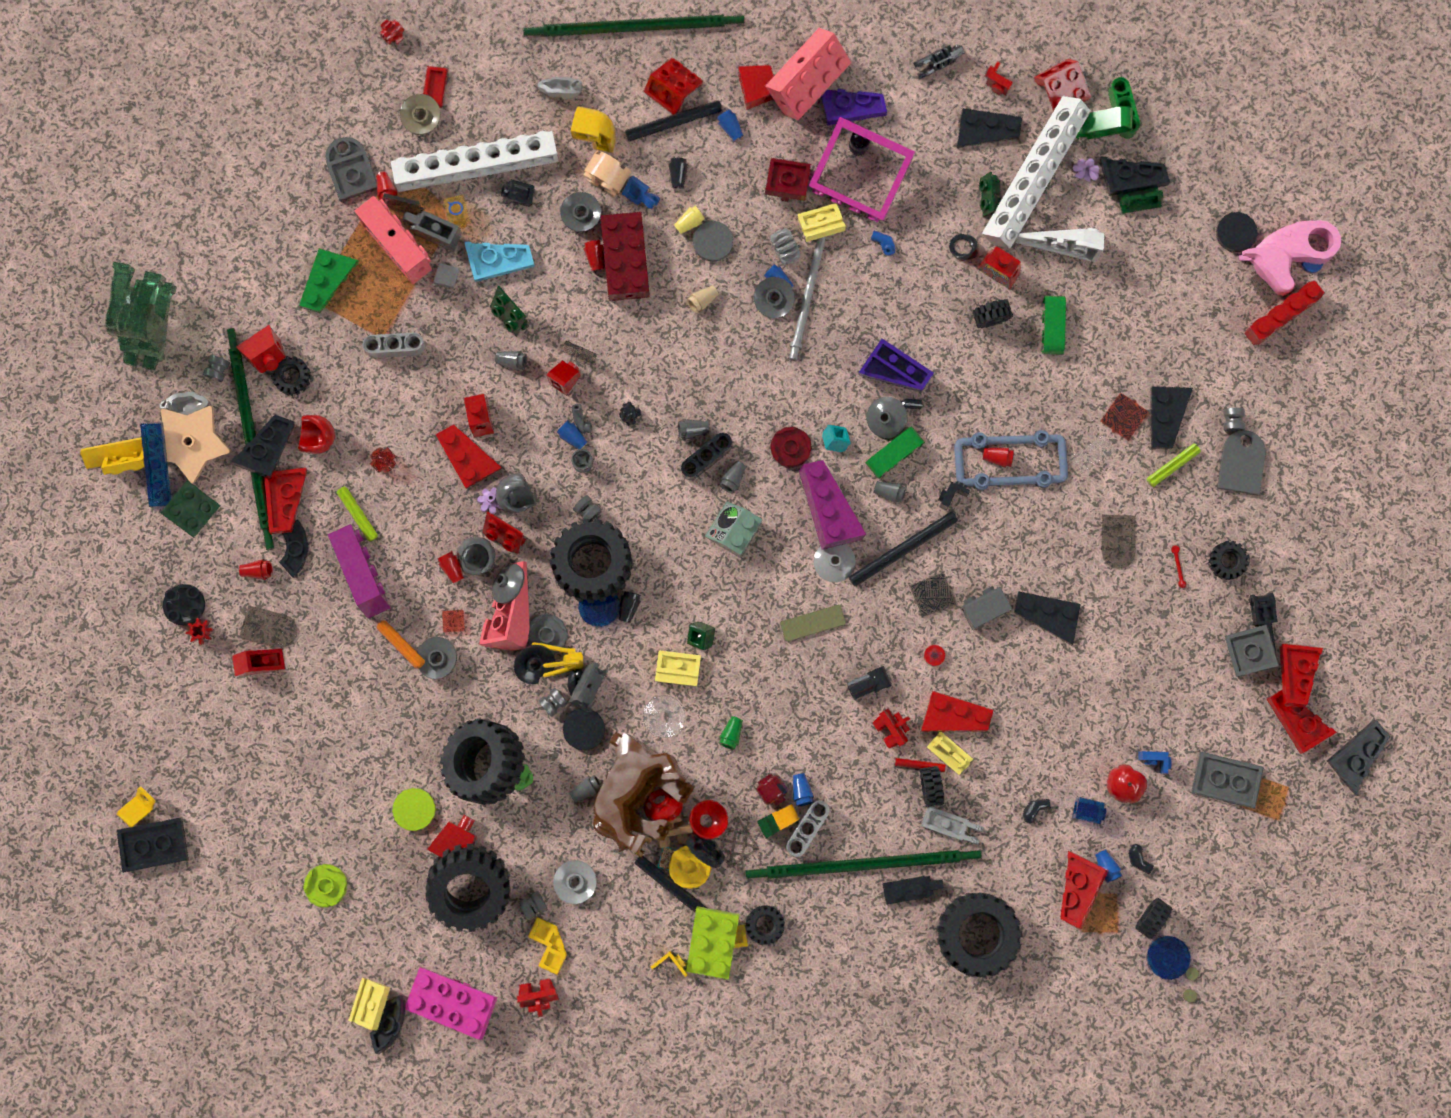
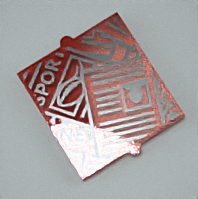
M1120 392L1100 422L1112 429V433H1117L1129 441L1148 414V411L1138 405L1136 400L1132 401Z

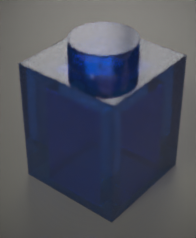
M1076 797L1072 819L1101 824V820H1105L1107 809L1104 808L1105 803Z

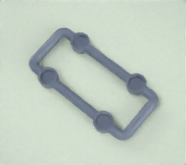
M1039 430L1034 435L987 437L985 434L978 432L972 437L958 439L954 446L956 480L967 487L975 486L980 491L987 489L988 486L1036 484L1040 488H1047L1054 483H1063L1068 478L1066 441L1063 436L1058 434L1049 435L1044 430ZM1034 443L1035 446L1041 448L1045 447L1048 443H1058L1060 475H1051L1047 471H1041L1037 476L989 478L988 475L979 473L974 478H964L963 446H972L974 449L981 450L986 445Z

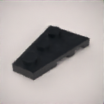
M1150 388L1151 449L1173 448L1193 388Z
M1018 591L1014 613L1073 646L1081 604Z
M1372 720L1327 760L1329 765L1354 794L1358 793L1359 785L1364 777L1366 778L1369 774V768L1373 761L1379 757L1390 736L1377 720Z

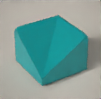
M828 424L822 433L826 450L844 452L851 444L846 427Z

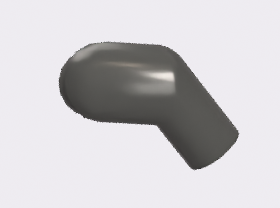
M574 404L571 408L578 430L582 434L590 433L592 431V423L589 421L584 422L582 405Z

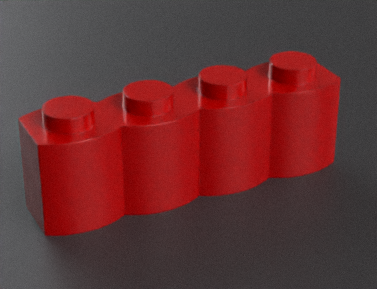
M1316 281L1306 283L1298 292L1287 297L1280 305L1273 307L1265 316L1260 317L1245 331L1246 337L1253 345L1261 344L1289 321L1297 318L1304 310L1312 307L1322 298L1325 292Z

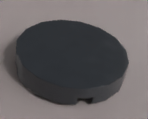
M1231 212L1225 215L1219 221L1216 229V238L1219 244L1230 252L1248 250L1254 244L1258 235L1257 225L1254 220L1242 212Z
M576 709L566 717L563 723L564 738L570 746L577 750L586 751L593 749L604 738V721L592 709L588 712Z
M694 833L689 835L686 840L687 847L700 861L713 868H719L724 863L725 857L721 850L718 852L715 849L716 845L711 839L700 838Z

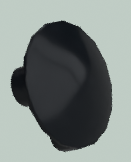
M181 584L165 592L162 608L170 622L176 625L187 626L188 623H195L196 618H201L205 611L206 602L203 594L197 587Z

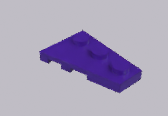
M827 89L821 95L827 126L837 124L840 117L852 122L887 116L884 95L880 93L863 91L853 93L845 92V89H838V91Z

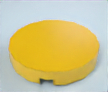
M687 846L676 850L669 861L668 868L671 878L683 888L692 889L701 886L707 881L711 873V867L693 855Z

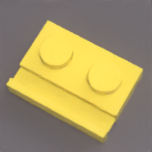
M837 203L797 214L806 242L846 231V226Z
M659 650L655 682L697 687L701 656Z
M362 978L348 1021L377 1031L390 987Z

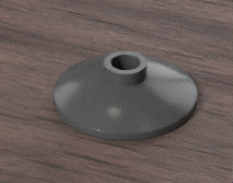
M576 192L566 197L560 208L561 219L565 226L573 231H589L598 224L601 218V206L593 195L586 192ZM579 211L585 212L583 217H579L577 214Z
M768 277L762 280L754 291L755 306L766 317H783L794 305L795 295L793 288L786 280L780 277ZM773 293H777L779 295L778 300H773Z
M881 397L875 400L868 408L866 416L869 429L881 438H892L899 435L904 430L908 419L905 406L893 397ZM885 413L888 415L887 421L882 420V415Z
M507 565L497 574L492 586V596L496 602L507 604L520 593L525 577L524 571L519 565Z
M442 637L427 639L420 645L417 651L425 660V664L419 671L431 679L446 677L453 671L457 662V652L454 645ZM441 655L442 660L438 663L436 657Z

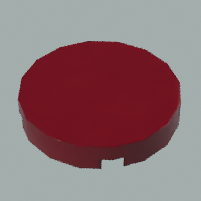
M793 426L784 427L777 431L770 444L774 460L787 468H794L804 464L810 457L812 450L808 434Z

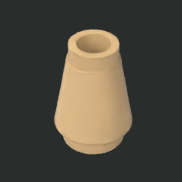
M711 285L690 294L687 303L693 312H702L719 294L716 288Z

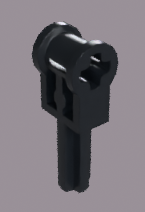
M1272 592L1262 596L1252 594L1249 597L1253 625H1259V627L1268 625L1276 652L1272 623L1278 622L1275 596Z

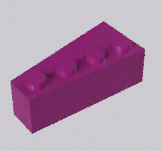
M824 460L803 464L799 474L821 549L824 550L862 540L866 533Z
M349 524L327 534L356 605L369 619L390 609L391 607L385 596V588L377 578L379 576L377 569L369 561L371 555L367 547H363L361 543L364 539L360 530H355Z

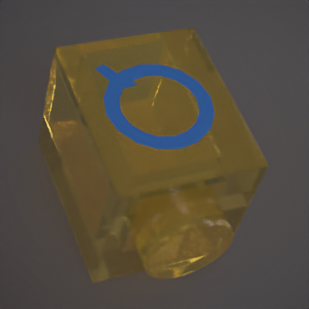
M464 195L443 199L448 222L459 226L460 229L466 228L467 224H471Z

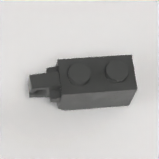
M426 211L418 213L417 216L406 212L403 217L404 222L412 226L411 230L415 232L416 236L454 252L462 236L459 226Z

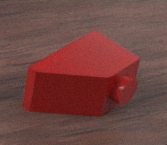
M563 360L546 375L549 384L566 396L581 377L578 366L570 361L566 363Z
M282 648L249 650L232 656L235 677L285 669Z

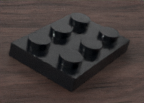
M182 817L116 830L122 873L189 860Z

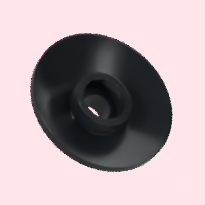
M528 646L517 654L514 660V672L522 682L538 684L540 677L544 673L554 671L555 667L545 668L543 665L556 662L552 651L545 646ZM536 659L534 664H530L532 660Z

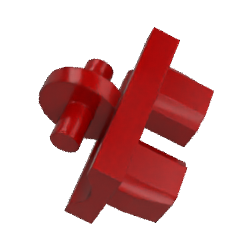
M888 708L879 713L880 716L872 722L878 732L886 727L891 732V735L883 739L889 749L897 745L900 747L909 741L904 732L906 733L910 730L906 724L910 720L909 716L903 719L899 712L893 716Z
M551 979L539 981L541 991L533 992L531 983L520 984L519 995L516 996L517 1003H519L520 1008L528 1007L529 1013L537 1011L538 1017H543V1010L551 1009L550 1002L559 1000L558 992L554 988Z

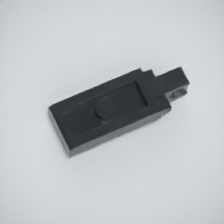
M919 876L882 883L886 905L928 898L934 895L933 890L944 888L942 879L931 881L930 876Z

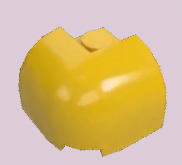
M578 106L571 127L572 138L592 142L593 149L613 153L616 142L613 121L607 114L599 110Z

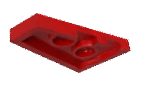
M1282 689L1266 698L1300 754L1305 753L1337 733L1332 727L1329 728L1323 723L1322 718L1317 714L1314 715L1307 707L1284 706Z
M1068 851V867L1065 873L1066 885L1065 892L1063 893L1060 919L1082 929L1108 873V869Z

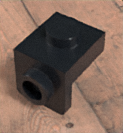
M951 481L947 491L943 489L938 498V501L941 502L939 507L947 511L955 493L967 497L970 490L961 482L956 481L954 483Z

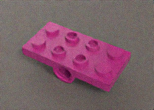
M419 967L405 1010L476 1039L483 1040L498 997L471 987L468 983L463 982L462 984L459 980Z

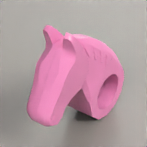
M1302 221L1277 230L1264 239L1256 248L1242 251L1239 260L1251 261L1257 274L1267 282L1273 291L1279 296H1286L1295 288V282L1290 273L1291 262H1307L1319 265L1328 263L1341 246V236L1337 228L1327 221ZM1313 234L1322 236L1327 242V251L1320 252L1314 250L1309 245L1308 236Z

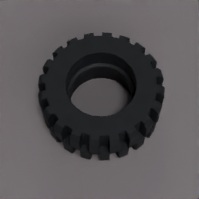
M582 519L583 524L578 525L577 522L571 524V529L564 528L561 531L562 536L556 537L554 541L555 547L551 548L550 552L552 557L550 565L559 587L569 597L574 596L580 602L583 599L587 600L588 603H595V600L600 599V602L607 601L606 597L610 595L612 598L618 595L617 590H623L626 586L625 581L630 579V570L633 568L632 554L627 539L623 537L622 532L618 528L614 529L613 524L609 522L602 524L600 519H595L594 522H590L589 519ZM591 544L607 548L611 554V565L604 574L595 578H584L575 573L572 567V559L579 549Z
M483 719L469 720L463 726L457 727L454 730V735L451 734L448 737V743L444 745L442 750L444 752L443 757L440 759V764L443 765L441 775L445 777L443 781L446 787L449 788L454 796H458L459 799L477 804L491 805L496 804L498 801H503L507 798L506 794H512L515 790L514 786L519 784L522 779L520 778L521 772L524 773L525 766H523V761H525V753H522L524 747L522 742L518 741L519 736L507 726ZM489 744L492 754L491 764L486 774L477 780L474 772L475 759L479 751Z
M460 844L454 846L453 851L447 849L443 852L442 857L438 856L434 860L433 866H430L428 871L425 894L430 913H435L434 918L438 922L444 921V926L449 929L453 926L459 932H462L463 929L475 932V929L478 927L483 930L488 927L489 922L494 924L498 920V915H503L506 910L510 892L509 872L505 868L504 861L501 858L497 859V854L494 851L490 850V852H487L484 846L480 845L479 848H475L474 844H467V847L462 848ZM471 874L482 878L488 884L489 890L480 899L462 901L451 895L447 885L457 876Z
M979 892L959 896L945 907L946 910L939 917V926L937 925V943L940 945V952L943 957L946 958L952 967L972 977L986 978V976L998 975L1001 970L1005 971L1009 968L1011 961L1014 962L1018 957L1016 953L1018 950H1021L1020 938L1023 937V933L1019 927L1021 925L1019 918L1015 916V911L1006 904L1007 902L994 895ZM974 914H985L991 917L999 929V941L996 947L985 955H973L967 952L959 939L961 924L966 918Z

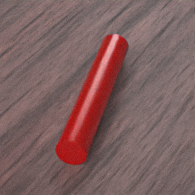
M895 758V766L921 769L938 766L939 771L945 773L946 764Z

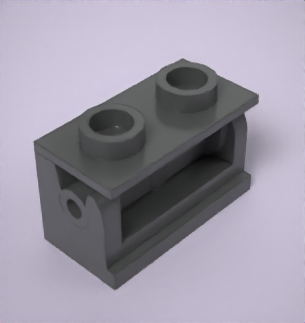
M991 586L982 591L983 595L976 599L975 596H972L963 601L965 605L961 607V610L964 609V616L972 630L1012 610L1001 587L994 589Z

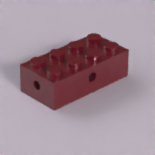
M642 212L600 215L609 301L650 298Z

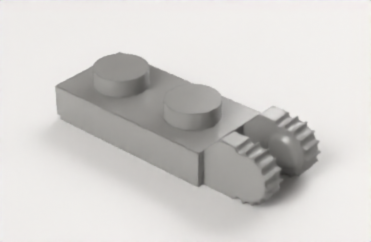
M931 806L927 807L921 824L924 828L977 845L980 840L973 836L964 835L966 828H972L977 832H983L984 827L971 823L967 819Z

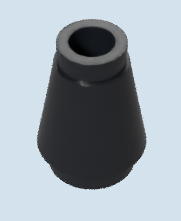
M671 158L668 164L673 189L677 187L684 189L689 165L685 158Z
M624 591V594L621 595L619 620L631 623L641 602L639 600L640 594Z

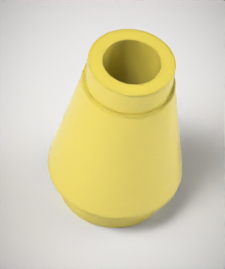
M696 206L690 207L674 226L682 234L701 225L705 218Z

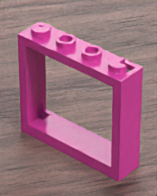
M840 117L809 186L813 188L812 192L823 197L825 193L831 196V201L842 205L844 202L850 205V210L858 214L864 211L868 213L867 218L875 222H879L880 219L884 221L916 152ZM843 128L905 156L880 212L818 183Z

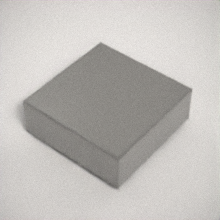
M439 263L434 284L454 289L460 269Z

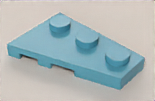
M464 242L475 282L535 267L529 245H496L491 243L477 244Z

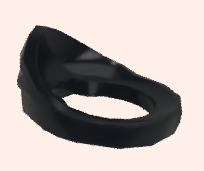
M958 234L950 240L949 249L955 258L970 260L977 257L979 252L978 242L973 236ZM960 239L966 240L972 247V250L968 254H960L955 251L954 243Z

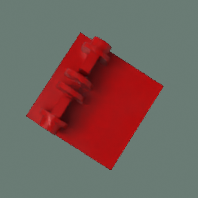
M486 513L482 533L485 534L487 539L502 544L505 550L518 554L520 546H523L527 540L524 538V533L493 514Z

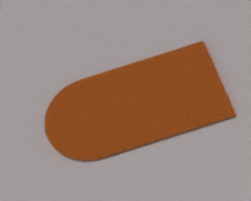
M426 188L398 192L397 198H402L405 201L404 204L399 200L396 203H392V205L396 206L386 205L389 207L391 214L397 216L403 228L413 235L415 242L418 246L421 245L425 249L428 257L431 259L439 245L416 236L415 232L411 230L412 226L406 224L403 217L406 212L417 216L418 213L426 211L446 220L444 209L438 198ZM409 202L413 203V206H414V207H412V208H415V209H412V210H411V209H410V206L407 207V205H409L408 203H409ZM359 222L340 255L357 259L359 264L348 274L346 281L341 283L325 308L374 335L386 334L415 284L413 285L361 222Z

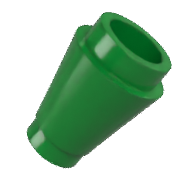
M731 716L719 736V744L721 746L735 750V747L739 745L742 719Z

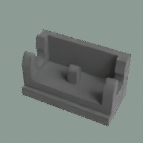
M596 662L585 666L569 700V703L585 712L591 710L594 697L604 676L608 673L606 669H599V664Z

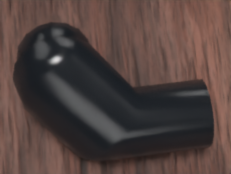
M906 398L900 401L906 410H921L923 406L921 399Z
M1133 844L1128 852L1131 865L1150 874L1154 865L1143 859L1142 846Z

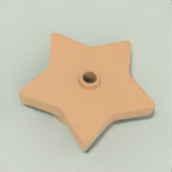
M213 406L205 407L189 415L161 409L164 434L161 438V445L163 443L165 447L162 460L176 463L191 483L196 482L207 461L231 453V449L215 432ZM188 437L192 439V443L190 445L187 444ZM160 447L156 449L160 453L162 448ZM152 451L150 457L155 456L156 452Z

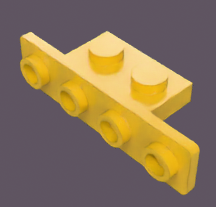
M145 436L83 448L80 450V454L87 469L101 466L104 475H117L127 470L137 471L146 467L148 457H150L147 446L149 438ZM151 439V441H150V446H151V447H153V442H154V441H152V439Z

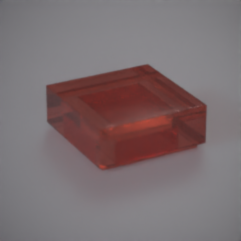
M464 610L442 611L444 633L465 631Z

